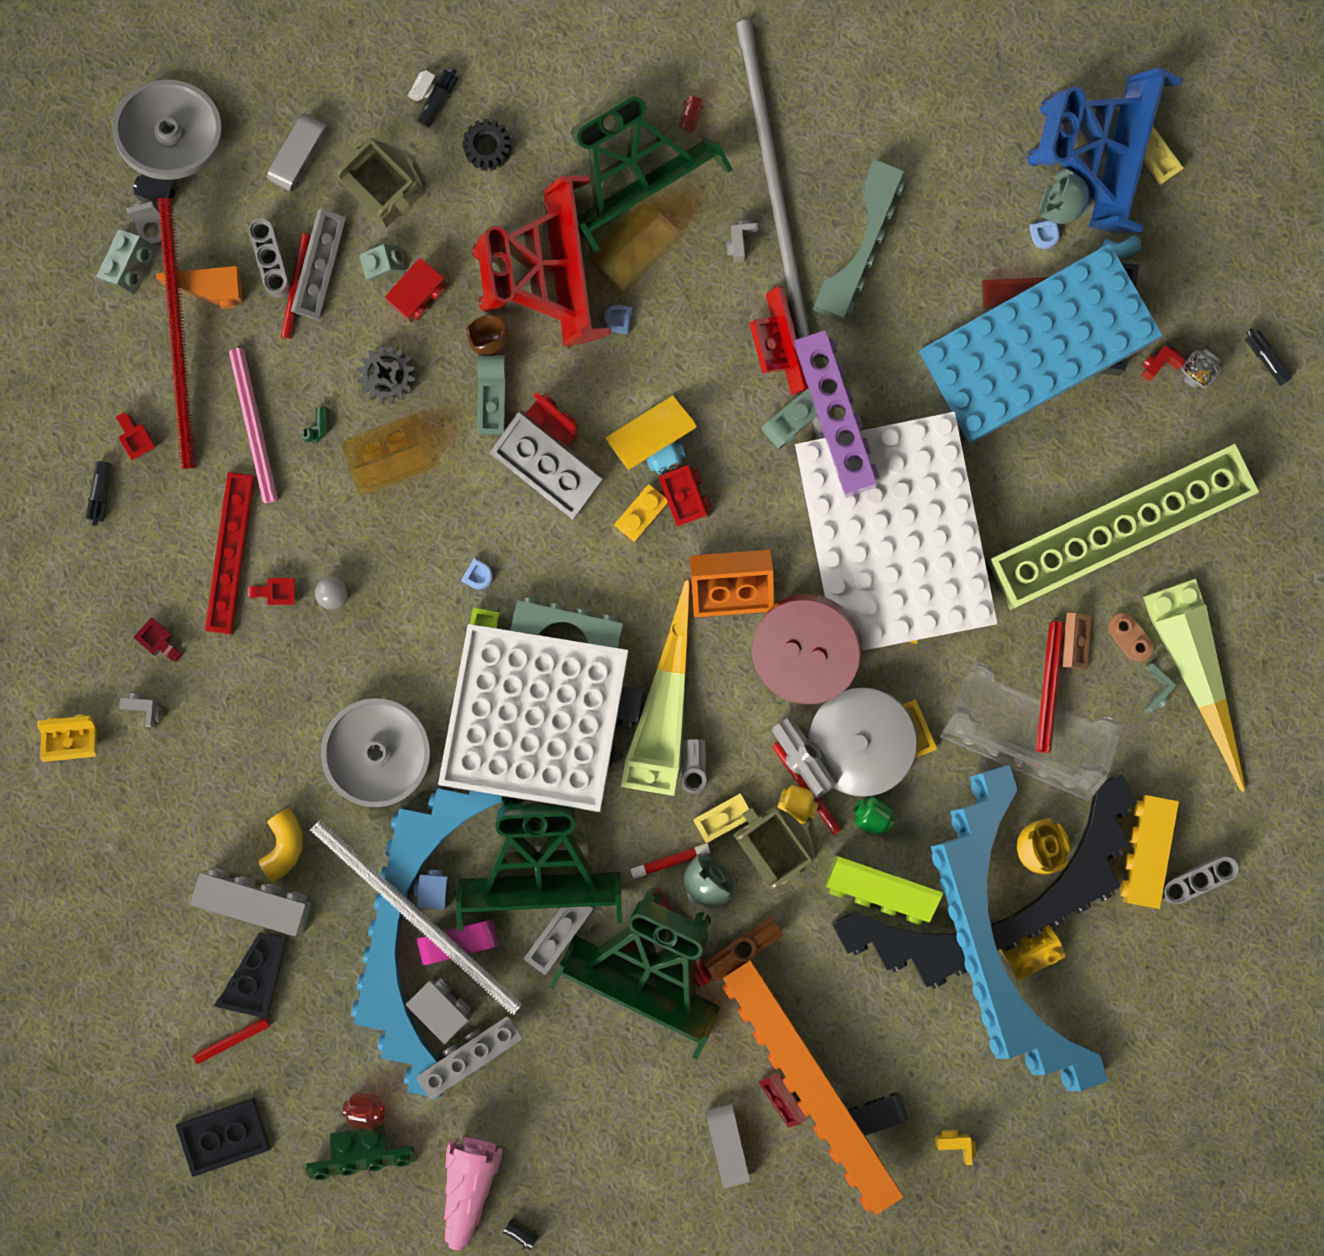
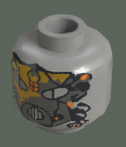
M1206 349L1203 351L1195 350L1181 367V371L1186 375L1183 380L1194 389L1198 385L1204 389L1209 388L1222 372V368L1219 365L1222 361Z

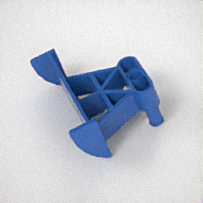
M1159 67L1128 77L1123 98L1086 101L1085 92L1079 87L1056 92L1052 98L1041 102L1043 106H1040L1041 113L1047 116L1039 148L1032 149L1027 153L1030 155L1026 157L1027 162L1031 166H1038L1040 164L1051 166L1060 163L1064 168L1075 172L1084 179L1088 185L1089 195L1095 201L1088 227L1117 233L1143 232L1144 226L1129 220V213L1163 87L1181 85L1183 78ZM1120 107L1111 140L1107 138L1114 108ZM1080 128L1088 143L1074 148ZM1104 152L1108 155L1100 181L1097 178V172L1102 153ZM1084 153L1083 160H1081L1077 155Z

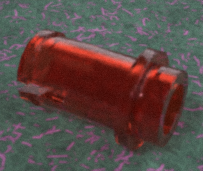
M688 95L687 100L683 101L685 107L678 124L679 128L687 131L690 130L691 132L695 131L699 111L704 107L702 99Z

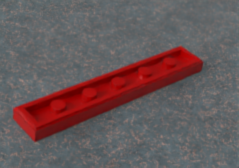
M227 472L204 630L207 632L233 635L255 481L254 475Z

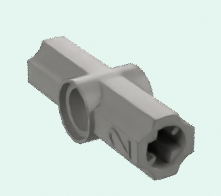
M789 717L775 725L772 732L787 753L786 763L794 773L803 777L816 798L820 797L834 788L836 783L820 760L822 758L821 750L813 741L806 739L794 719Z

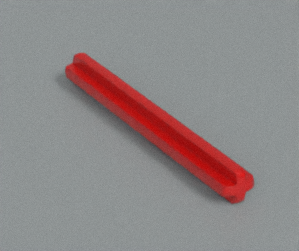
M1051 621L1048 630L1036 751L1039 753H1050L1052 751L1065 624L1060 621Z

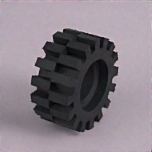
M484 119L482 123L479 120L475 121V126L470 125L468 127V132H465L463 135L464 141H462V145L469 163L471 162L475 168L480 167L482 171H486V169L493 171L497 166L499 168L502 167L503 162L508 161L512 150L510 136L502 124L498 125V122L495 120L489 122L488 119ZM484 136H491L497 141L496 150L488 155L480 153L477 149L478 141Z

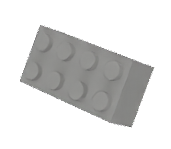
M219 868L199 873L190 905L292 936L304 933L313 905L312 901L307 900L308 895L296 891L285 894L281 892L282 887L268 883L258 886L255 885L256 880L246 876H235V878L229 877V871Z

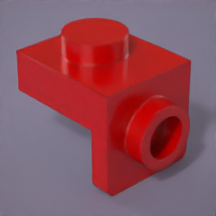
M1164 345L1156 355L1151 353L1144 361L1142 366L1145 370L1141 376L1150 381L1165 362L1178 370L1186 361L1181 358L1183 355L1177 349L1171 346L1168 348Z

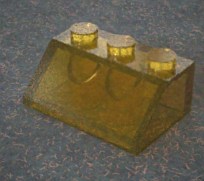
M641 201L598 245L600 251L596 253L592 251L586 259L625 295L680 239V231L660 212Z
M416 414L341 442L349 473L360 496L376 492L380 488L400 483L404 479L436 468Z

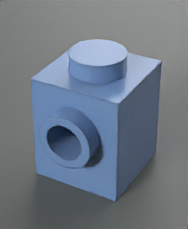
M427 869V874H421L419 880H415L413 894L418 896L417 908L447 909L449 876H443V870Z

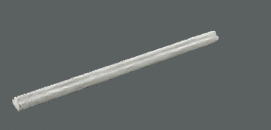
M320 819L310 829L315 836L317 835L320 840H323L325 845H328L327 847L333 849V852L338 854V857L341 856L340 858L346 861L345 863H348V866L351 865L350 868L356 870L355 872L361 875L360 877L366 879V882L371 884L373 889L379 891L378 893H381V896L386 898V901L389 900L388 902L394 905L393 907H396V910L399 909V912L404 914L406 919L412 921L411 923H414V926L417 925L416 928H419V931L425 932L424 935H427L426 937H429V940L432 939L431 942L437 944V947L440 946L439 949L442 948V951L445 950L444 953H447V956L450 955L449 958H452V961L455 960L454 963L458 962L457 965L460 964L459 967L463 966L462 970L465 969L464 972L470 974V977L473 976L472 979L476 978L475 981L478 980L477 984L483 985L482 988H485V991L488 990L487 993L491 992L490 996L494 994L492 997L496 996L495 1000L498 999L497 1002L501 1001L500 1005L506 1006L505 1009L509 1008L508 1012L511 1010L510 1014L516 1013L522 1005L518 999L516 1000V997L511 995V993H508V990L503 988V985H500L501 983L498 984V981L493 979V976L488 974L485 969L483 970V967L478 965V962L475 963V960L470 958L468 953L465 954V951L460 949V946L457 947L458 944H455V941L452 942V939L450 940V937L445 935V932L442 933L443 930L437 929V925L435 926V923L432 924L433 921L427 919V916L424 917L425 914L422 915V911L419 913L420 909L417 910V907L412 905V902L409 903L410 900L406 901L407 898L404 899V895L402 896V893L399 894L400 891H397V888L394 889V886L391 887L392 884L386 883L387 879L384 880L385 877L379 875V872L376 874L377 870L371 869L372 866H369V863L366 864L367 861L363 862L364 858L361 860L362 856L358 858L359 854L356 855L357 852H354V849L351 850L352 847L348 848L349 845L345 846L346 842L343 844L344 840L341 841L342 838L338 839L339 835L333 834L334 831L330 832L331 829L328 830L329 826L326 827L327 824L323 825L324 822H321Z

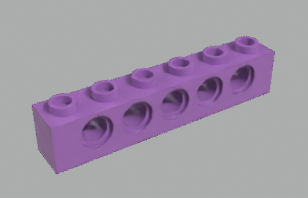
M826 330L794 340L795 349L845 498L876 488V480L880 479L875 464L870 465L867 455L871 454V449L867 438H861L859 429L863 428L858 412L853 414L850 405L854 403L850 387H844L842 378H845L846 375L842 363H836L833 353L837 352L833 336L828 338ZM818 357H824L829 363L825 368H817L813 364L814 360ZM827 382H832L837 386V390L832 394H827L822 390V386ZM839 407L846 414L842 419H834L830 415L831 410ZM843 433H850L854 437V441L850 445H843L838 439L839 436ZM852 458H857L861 460L863 466L861 469L853 471L848 468L847 462Z

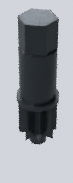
M450 67L449 71L443 70L416 119L419 124L426 128L431 127L459 79L455 76L457 70Z
M1253 328L1246 331L1245 333L1248 337L1245 341L1254 351L1256 357L1260 358L1278 384L1281 386L1292 379L1293 376L1261 331H1254Z
M97 461L95 464L86 519L90 520L91 526H98V522H103L112 465L108 462Z

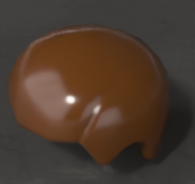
M495 315L477 318L466 329L469 346L478 355H494L501 351L508 341V333L504 321Z

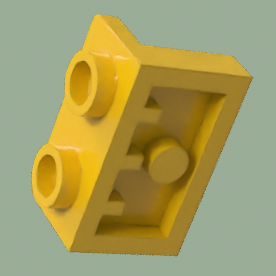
M1049 924L1042 928L1044 932L1031 939L1025 936L1018 940L1019 945L1008 951H1005L1004 948L1000 949L1017 981L1030 977L1065 957L1060 940Z

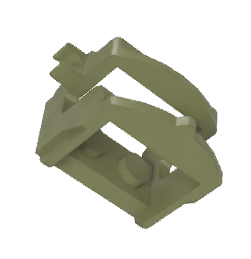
M368 138L356 149L348 142L339 149L345 157L343 165L335 172L339 182L385 228L400 214L405 216L412 209L411 206L424 194L421 180L413 167V160L411 158H404L391 146L376 141L373 138ZM375 159L403 185L386 203L377 194L373 197L367 191L369 186L359 177Z
M775 804L759 816L750 808L743 813L748 824L735 832L733 836L773 892L787 882H790L796 891L805 885L799 874L815 862L814 844L808 831L809 823L806 821L804 824H800L788 812L778 808V804ZM771 817L776 820L803 859L779 877L774 875L778 870L770 858L764 860L760 855L759 851L763 848L754 835L750 838L747 836V834Z

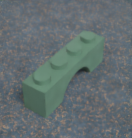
M524 597V601L517 600L510 631L541 636L547 628L553 625L570 624L584 633L588 644L613 648L619 647L623 623H618V617L603 615V618L600 619L592 617L593 612L583 609H577L576 613L566 611L567 606L551 603L550 607L539 605L540 600Z

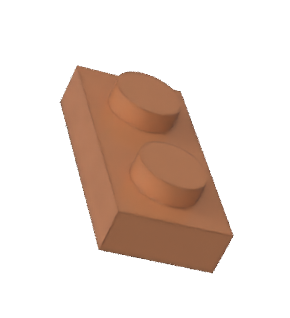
M1067 613L1064 627L1063 667L1088 669L1091 616Z

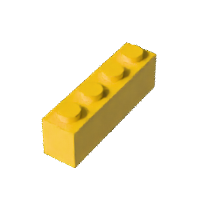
M1141 795V800H1137L1138 804L1134 808V815L1138 817L1136 827L1132 826L1129 842L1133 843L1131 854L1127 853L1124 867L1128 870L1127 879L1122 880L1120 896H1123L1122 902L1160 909L1179 801Z

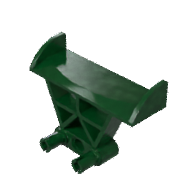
M631 95L622 97L579 123L576 127L574 126L571 130L574 142L580 147L588 149L594 202L593 207L577 216L578 229L582 238L595 253L600 251L590 233L591 231L712 158L727 173L731 172L733 169L719 142L706 138L688 150H683L642 119L646 114V104L641 98ZM608 115H613L615 118V124L611 129H606L603 124L605 117ZM632 125L627 156L598 146ZM643 127L656 138L639 148ZM664 144L679 154L646 175H643L636 163L637 160ZM598 152L619 159V161L600 171ZM629 166L636 181L603 200L601 182Z
M506 797L497 811L495 825L497 833L503 838L487 877L459 879L455 902L458 931L464 930L465 912L616 906L617 924H622L621 872L593 873L571 833L575 828V808L548 803L519 804L516 798L511 797V801L508 802V797ZM539 817L542 821L534 823L530 821V818ZM551 836L539 852L524 838ZM563 841L568 850H556V848ZM509 844H511L518 852L506 851ZM577 866L581 874L543 875L542 867ZM535 867L536 876L496 877L499 869Z
M650 888L645 892L643 900L636 904L628 922L629 926L600 947L574 935L549 988L554 990L560 976H563L697 1042L692 1058L697 1060L709 1038L720 1006L696 995L695 959L702 955L709 937L707 929L711 924V917L707 914L705 920H703L705 912H699L694 916V920L691 921L659 905L662 900V893L658 890L654 896L653 893L656 888ZM654 943L665 948V950L657 953Z

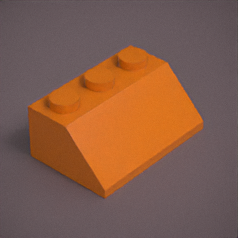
M770 550L690 556L694 617L767 612L774 606L773 566Z

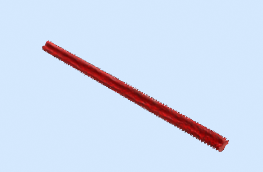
M159 198L157 200H159L158 204H160L158 205L160 207L158 210L160 211L159 214H161L159 215L161 217L159 221H161L160 231H162L160 234H162L161 238H163L161 239L163 241L161 244L163 245L162 251H164L162 258H164L163 265L165 266L163 268H165L164 275H166L164 282L167 285L165 292H167L166 299H168L166 305H168L167 309H169L167 315L169 316L168 322H170L168 329H170L169 332L171 334L169 336L171 337L169 339H171L170 343H172L170 344L172 346L170 348L172 351L170 352L172 353L171 356H173L171 358L173 360L171 361L173 363L172 370H174L172 371L174 373L172 376H174L173 380H175L173 381L175 383L173 385L175 386L174 390H176L174 391L176 393L174 396L177 397L175 398V403H177L175 407H178L175 410H177L176 413L178 414L176 417H179L176 419L178 420L176 423L179 424L177 427H180L177 429L179 430L177 433L180 434L178 435L180 437L178 439L180 442L178 443L181 444L179 445L181 447L179 448L181 450L179 453L182 454L179 457H182L180 458L182 461L180 464H183L180 467H183L181 469L195 468L196 464L193 463H196V461L193 460L196 458L193 457L195 454H192L195 453V451H192L195 449L192 447L194 444H191L194 443V441H191L194 439L191 436L194 435L190 434L193 433V431H190L193 429L190 426L193 425L190 424L192 423L190 421L192 418L189 417L192 416V414H189L192 411H189L191 408L188 407L191 406V404H188L191 401H188L190 397H187L190 396V394H187L190 392L187 389L190 388L186 387L189 386V384H186L189 382L186 380L189 379L186 377L188 374H185L188 372L185 370L188 369V367H185L188 364H185L187 361L184 360L187 359V357H184L187 354H184L186 350H183L186 349V347H183L186 345L183 342L186 341L182 340L185 339V337H182L185 335L182 333L185 330H182L184 327H181L184 325L181 323L184 322V320H181L184 317H181L183 313H180L183 312V310H180L183 307L180 306L182 303H179L182 301L179 300V298H182L179 296L182 293H178L181 291L178 289L181 288L178 286L181 283H178L180 280L177 279L180 278V276H177L180 274L177 271L180 270L176 269L179 268V266H176L179 264L176 263V261H179L176 259L178 256H175L178 254L175 252L178 251V249H175L178 246L174 245L177 244L174 242L177 241V239H174L177 236L173 235L176 234V232H173L176 230L173 229V227H176L173 225L176 222H172L175 220L172 218L175 217V215H172L175 212H172L174 209L171 208L174 207V205H171V203H174L171 200L174 199Z

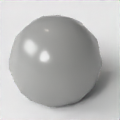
M328 576L318 582L315 588V599L320 606L327 610H336L344 606L347 602L348 594L342 579L336 576Z

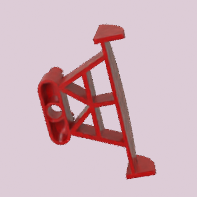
M590 175L559 177L543 191L545 216L509 235L504 228L491 226L479 236L477 243L472 247V251H475L472 253L473 257L479 260L483 296L478 300V303H483L479 305V308L484 312H490L493 309L503 307L509 301H513L558 319L561 324L563 347L592 342L611 334V328L592 329L574 199L573 190L591 182ZM546 223L552 260H542L538 227ZM524 235L526 247L516 239ZM511 256L529 268V271L516 284H514ZM492 262L499 266L500 272L493 269ZM554 271L558 304L547 299L544 272ZM529 280L532 293L521 289Z

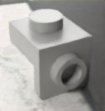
M741 220L735 222V225H731V239H726L727 255H733V263L744 262L743 236L757 234V223H751L750 220Z
M129 693V698H120L119 709L146 711L145 727L156 728V723H160L162 708L158 706V701L145 700V694Z

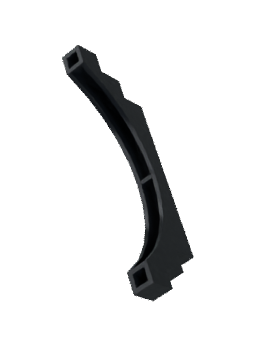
M1117 774L1094 786L1087 825L1075 853L1059 877L1037 899L1013 915L991 924L997 951L1002 948L1005 951L1011 950L1019 945L1018 940L1025 936H1028L1029 939L1036 937L1044 932L1042 928L1050 923L1053 926L1059 925L1068 919L1066 915L1073 911H1076L1077 914L1084 912L1092 907L1090 903L1100 898L1101 901H1104L1116 894L1114 890L1118 889L1120 885L1105 857L1108 856L1111 860L1124 853L1123 848L1129 844L1114 816L1117 815L1118 818H1121L1133 811L1131 807L1138 804L1123 774ZM856 911L831 923L847 954L851 952L854 955L860 954L868 949L867 944L871 942L887 971L890 969L893 972L899 971L908 965L906 961L911 959L925 987L931 986L935 989L945 984L948 976L954 973L956 976L967 973L965 956L956 937L957 932H913L887 926Z

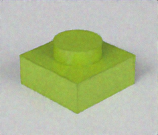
M473 607L470 624L497 629L500 612Z

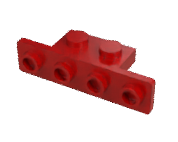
M778 286L766 293L771 317L755 319L749 322L762 374L785 370L791 395H797L808 389V385L795 349V327L790 317L788 299L784 294L783 287Z

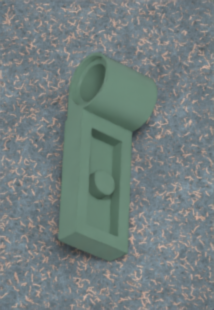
M478 355L477 434L502 436L505 431L506 356Z
M828 383L822 386V390L827 394L835 392ZM809 388L761 428L778 450L818 417Z

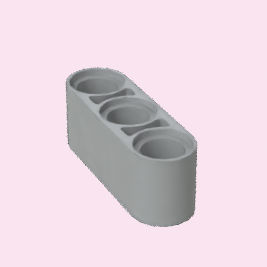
M303 113L272 163L267 179L293 192L325 139L329 126Z
M263 218L256 219L249 226V235L263 284L273 297L283 298L290 292L291 282L277 233L268 220ZM260 229H269V233L265 238H257V233ZM270 253L276 254V259L273 263H264L266 255ZM275 279H283L281 288H271V284Z
M1214 857L1166 879L1162 898L1169 903H1184L1236 878L1239 871L1238 864L1231 857ZM1222 861H1225L1229 867L1228 873L1224 876H1221L1218 872V866ZM1200 872L1204 876V883L1202 886L1196 887L1193 878L1195 874ZM1177 884L1180 893L1178 897L1172 899L1168 891L1171 885Z
M732 1104L705 1110L723 1188L750 1183Z

